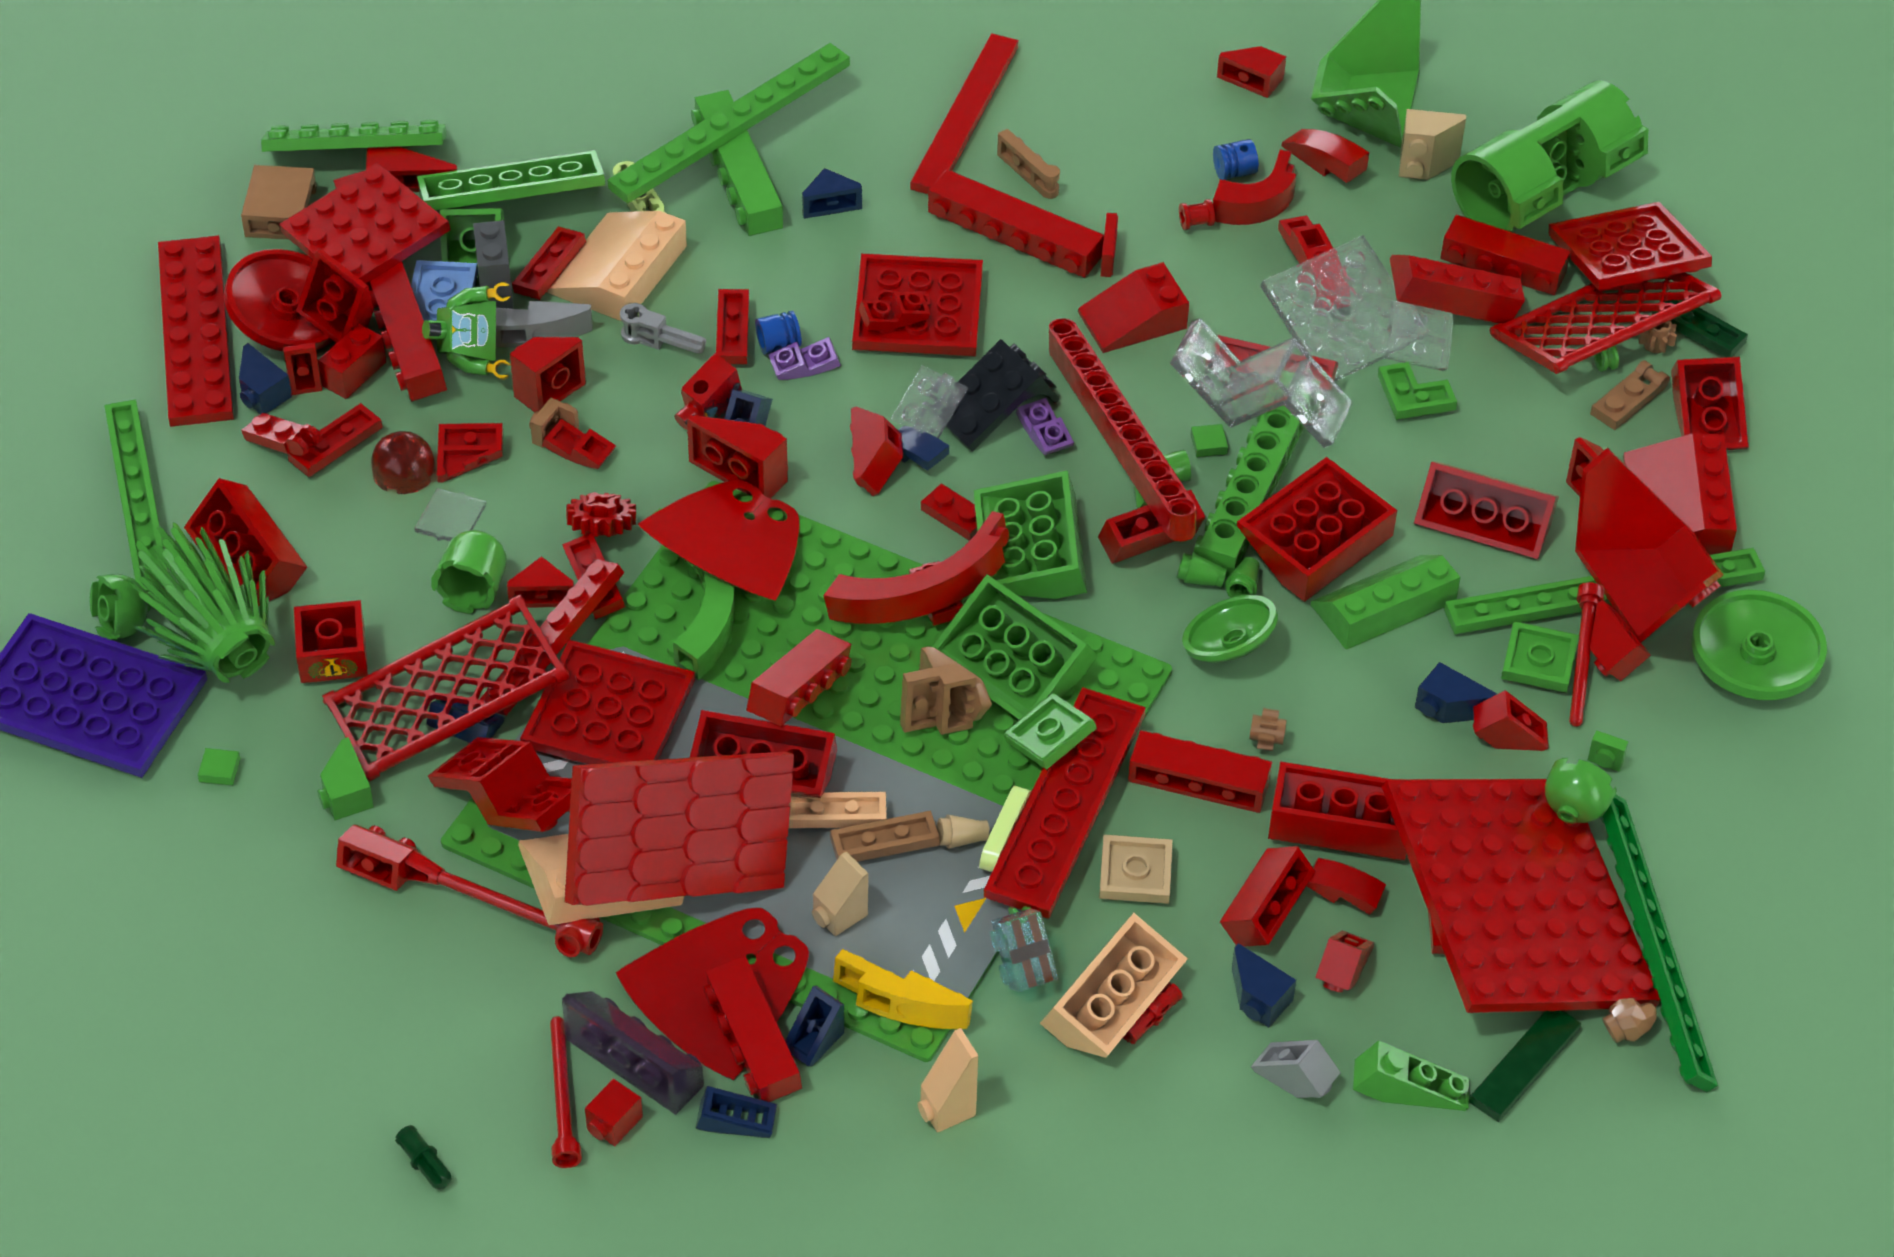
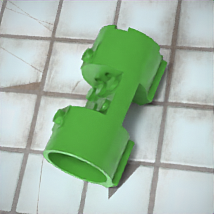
M1593 81L1546 107L1537 116V121L1526 126L1520 131L1507 130L1458 158L1453 165L1451 173V183L1455 199L1466 218L1510 232L1517 228L1521 229L1562 205L1564 195L1578 187L1590 186L1602 178H1607L1648 154L1649 129L1642 125L1639 115L1634 117L1626 103L1630 99L1625 93L1609 82Z

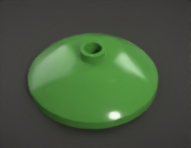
M1242 595L1223 600L1199 613L1188 624L1182 637L1183 646L1188 655L1204 662L1218 663L1239 659L1253 652L1270 637L1278 621V612L1270 599L1259 595Z

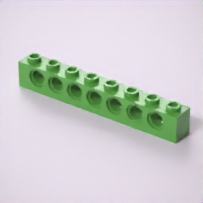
M1282 372L1277 384H1271L1267 395L1268 403L1267 405L1262 404L1258 412L1257 426L1252 425L1247 436L1248 445L1247 447H1241L1236 460V465L1238 466L1236 469L1231 468L1226 480L1227 489L1226 491L1221 490L1218 494L1215 509L1217 510L1215 514L1210 512L1204 528L1206 531L1205 535H1199L1196 540L1194 553L1226 568L1225 577H1229L1239 565L1250 545V542L1237 527V521L1273 495L1315 406L1318 382Z

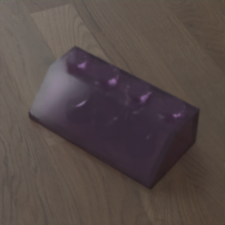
M593 991L566 994L562 998L566 1040L676 1115L704 1087L703 1066L695 1056L684 1054L675 1048L667 1037L663 1035L658 1036L647 1029L639 1018L635 1016L630 1017L625 1014L611 999H603Z

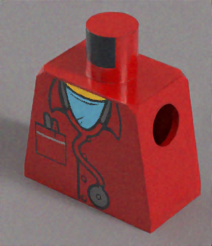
M714 353L682 387L681 394L685 406L674 415L677 423L687 430V418L690 415L724 419L732 390H742L737 369Z

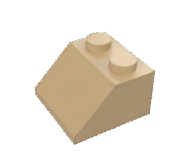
M1407 109L1400 152L1399 177L1429 180L1452 167L1456 160L1460 158L1466 115Z

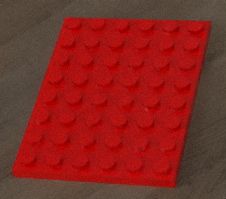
M1386 779L1382 787L1384 796L1467 1013L1609 1009L1619 999L1634 998L1640 1004L1652 1003L1655 1008L1658 1006L1660 998L1657 989L1653 987L1652 975L1588 823H1567L1557 816L1546 800V779Z

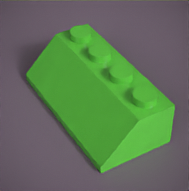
M1419 555L1311 601V606L1347 650L1444 608L1445 601L1457 599L1461 577L1443 555Z

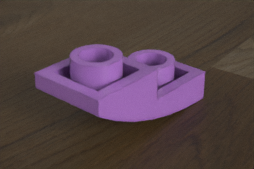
M829 337L802 349L795 342L768 354L778 380L808 377L841 366Z
M1046 398L1017 408L1016 414L1025 431L1044 455L1074 445V441L1062 418H1056Z

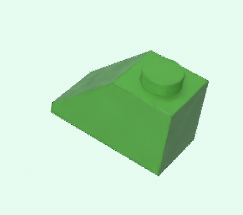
M349 737L344 738L340 741L321 772L322 789L317 790L322 808L330 809L334 821L374 808L370 784Z

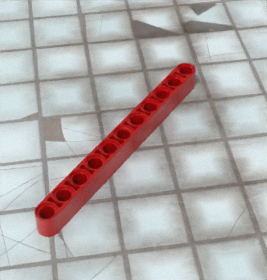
M1066 318L1053 320L1049 324L1050 356L1166 535L1174 541L1184 542L1191 540L1196 534L1195 502L1076 323Z

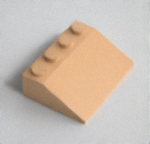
M659 210L607 213L588 236L585 245L547 290V293L572 303L591 304L593 311L621 321V308L630 303L642 304L687 247L686 221Z
M568 834L520 840L518 843L548 925L680 906L683 903L684 896L638 902L622 901L589 906L568 904L564 902Z

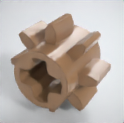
M1671 321L1665 322L1639 334L1638 343L1644 344L1645 349L1649 352L1665 353L1667 345L1675 346L1677 325L1672 324Z
M1263 708L1262 716L1253 714L1249 739L1258 741L1257 749L1273 751L1274 743L1283 745L1287 720L1278 718V710Z

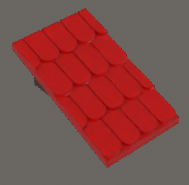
M770 752L573 765L564 902L571 905L582 904L589 906L622 901L638 902L688 895L696 897L729 892L737 894L784 888L794 754Z

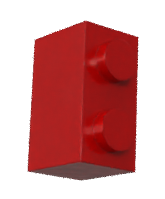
M358 323L318 360L322 387L347 399L386 363L383 336Z

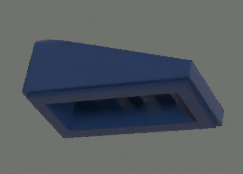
M707 1086L700 1102L695 1128L708 1132L770 1138L777 1104ZM712 1108H717L718 1113L711 1111ZM733 1110L732 1116L726 1115V1111ZM742 1111L748 1112L747 1120L740 1119ZM756 1113H763L761 1124L755 1123Z

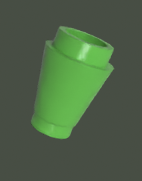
M1194 552L1191 555L1183 553L1177 578L1183 579V583L1222 587L1227 569Z
M1243 558L1227 578L1225 587L1230 598L1242 595H1256L1260 565L1255 558Z

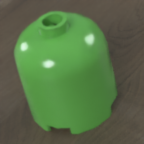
M464 531L454 536L431 578L432 590H437L444 598L442 603L457 612L472 614L474 609L484 607L488 609L496 597L506 569L507 555L503 546L494 536L483 531Z

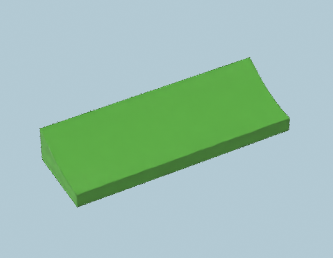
M596 150L417 176L420 198L434 210L605 185L604 172Z

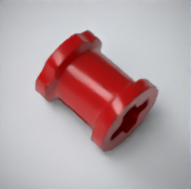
M1205 199L1203 203L1179 204V219L1183 230H1189L1190 226L1201 224L1214 225L1215 211L1211 199Z

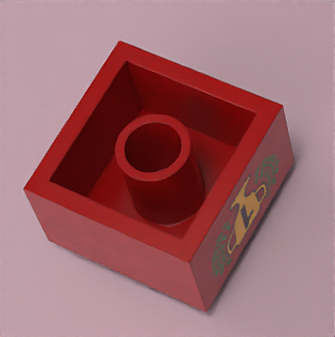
M361 600L294 607L296 659L301 683L358 678L368 675L365 624Z

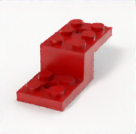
M477 737L428 775L434 787L468 791L488 825L546 832L557 825V819L566 812H570L572 778L549 776L531 742Z

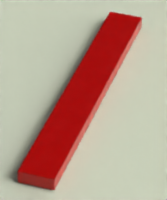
M991 33L910 182V190L928 194V190L946 169L950 171L954 169L1018 49L1019 40Z

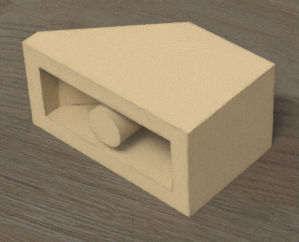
M847 851L839 856L813 893V918L820 927H826L834 936H837L868 916V872Z

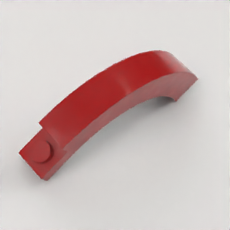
M992 511L977 533L963 548L944 561L924 570L889 578H857L839 574L823 595L829 620L857 624L897 622L933 613L962 600L974 592L986 574L992 577L1005 563L1002 547L1008 542L1009 530L1006 528L1004 514Z

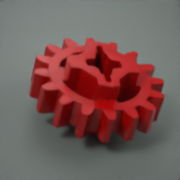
M592 492L586 496L580 495V500L571 499V504L566 505L567 525H571L573 531L581 530L583 535L593 533L594 537L599 535H605L606 537L616 534L621 535L623 534V529L631 531L632 525H636V504H631V499L629 498L621 500V495L619 494L609 495L606 492L604 494Z

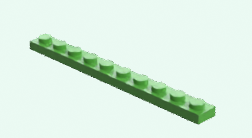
M828 43L607 180L608 189L627 204L846 69L850 66V57L832 43Z
M1754 547L1710 555L1724 574L1717 580L1721 585L1720 587L1759 581L1764 578L1765 569ZM1592 576L1450 600L1445 601L1444 611L1454 634L1510 625L1514 621L1522 623L1582 612L1577 602L1578 586L1587 582L1596 583ZM1604 594V601L1612 606Z

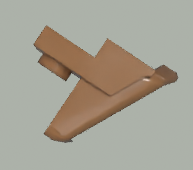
M934 647L921 648L920 668L918 671L903 673L900 725L904 733L935 726L941 735L973 728V721L980 720L992 705L982 679Z

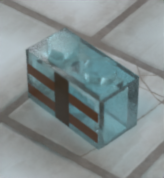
M1030 908L991 920L993 931H990V939L995 951L1000 952L1003 964L999 965V972L1003 983L1006 986L1009 985V989L1021 992L1059 980L1040 911Z

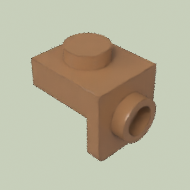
M550 398L541 410L536 411L530 419L529 427L531 429L532 443L543 448L544 438L561 418L579 429L578 410L568 403H562Z

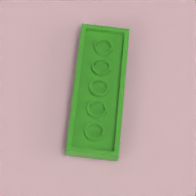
M438 120L420 121L421 125L409 126L408 121H393L391 126L379 127L378 122L361 123L359 128H349L348 123L331 124L329 129H319L318 124L301 125L300 130H289L287 125L272 126L271 130L265 133L261 139L262 152L443 145L446 138L445 124H438Z

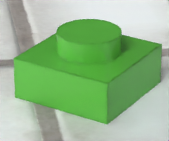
M1596 730L1587 761L1619 772L1624 762L1629 741Z

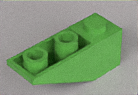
M1379 1040L1355 1059L1353 1090L1385 1103L1461 1111L1468 1109V1077Z

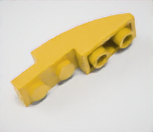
M844 949L835 957L833 982L857 993L856 1006L891 1020L916 1026L939 1029H967L970 1025L973 1000L961 993L952 991L912 970L903 979L893 972L887 971L865 960L863 957Z

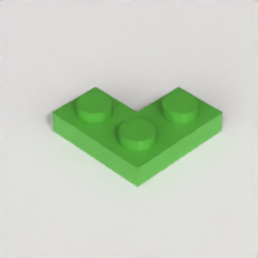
M1409 362L1379 366L1378 378L1396 420L1456 410L1457 400L1448 379L1418 384Z

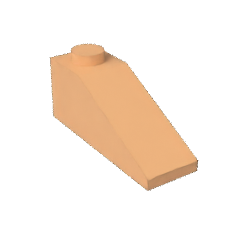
M961 1028L953 1032L921 1084V1097L917 1104L923 1120L925 1122L930 1121L937 1133L976 1116L978 1054Z

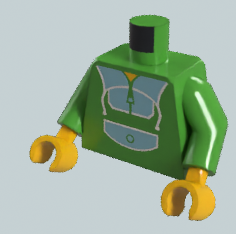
M500 282L494 288H489V286L465 288L448 299L446 307L438 308L437 320L424 321L422 326L423 337L425 339H437V351L446 354L448 361L461 371L486 376L489 373H494L498 379L505 380L509 376L499 375L497 368L502 364L511 365L506 360L496 361V301L490 300L491 298L503 302L508 300L511 296L500 297L497 289L499 286H509V284Z

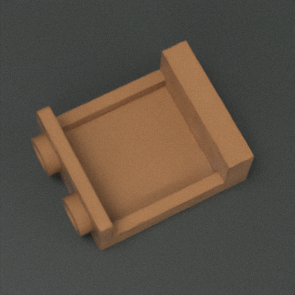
M254 165L241 214L245 237L288 239L282 234L279 224L309 205L311 194H315L317 190L314 168Z

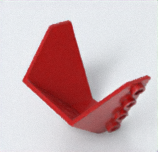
M1608 447L1582 469L1575 552L1596 583L1604 588V594L1614 609L1620 614L1640 642H1643L1688 604L1693 608L1721 586L1717 580L1724 574L1694 532Z

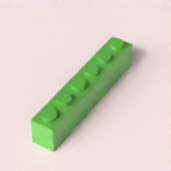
M729 90L694 97L695 110H691L694 126L734 102ZM744 131L710 152V162L712 166L717 165L719 182L721 186L726 185L729 204L731 206L735 205L738 224L740 226L744 225L748 236L782 229L783 206L748 131Z

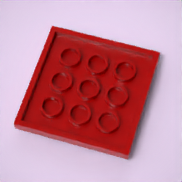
M378 163L279 224L282 234L311 259L314 258L316 250L321 248L366 284L451 230L448 220Z
M1660 202L1549 224L1548 235L1560 248L1571 251L1570 259L1598 290H1611L1617 286L1640 284L1646 280L1668 278L1671 275L1684 272L1693 273L1699 271V269L1712 267V255Z
M861 253L852 350L976 356L983 260ZM894 292L923 293L930 311L929 319L899 328L866 330L859 312L862 300L890 301Z
M569 640L559 659L564 668L568 670L569 679L560 684L556 682L544 689L520 737V741L531 742L535 751L585 764L658 760L695 682V671Z

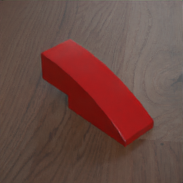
M1301 129L1284 140L1281 145L1322 176H1326L1331 172L1345 183L1350 182L1366 171L1368 167L1369 152L1342 136L1327 131Z

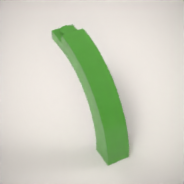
M685 560L698 575L705 594L694 621L685 632L673 641L674 664L680 668L695 671V679L699 680L719 659L731 635L735 610L734 585Z

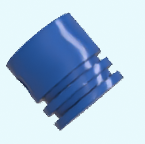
M1251 139L1214 146L1213 162L1219 179L1227 180V178L1231 179L1258 172V154Z
M788 311L787 314L786 312L780 313V316L774 314L755 320L758 343L764 355L773 353L795 342L798 343L799 347L801 346V331L794 311Z

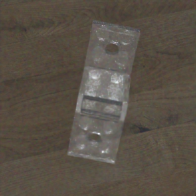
M1199 318L1191 322L1170 362L1176 371L1230 428L1284 405L1325 448L1334 443L1353 403L1294 337L1240 361L1204 321Z

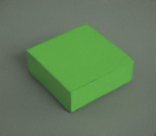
M1222 424L1191 427V438L1196 457L1227 454L1228 445Z
M205 748L198 772L199 782L233 785L241 759L239 751Z

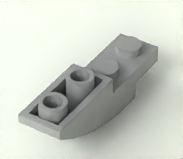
M529 301L528 310L496 308V347L514 348L524 344L533 337H577L592 331L593 328L591 304Z

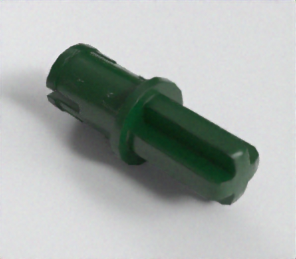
M409 1125L402 1128L397 1133L395 1141L411 1159L410 1164L412 1168L420 1170L433 1188L444 1189L451 1182L452 1175L437 1157L436 1148L429 1146L415 1126Z

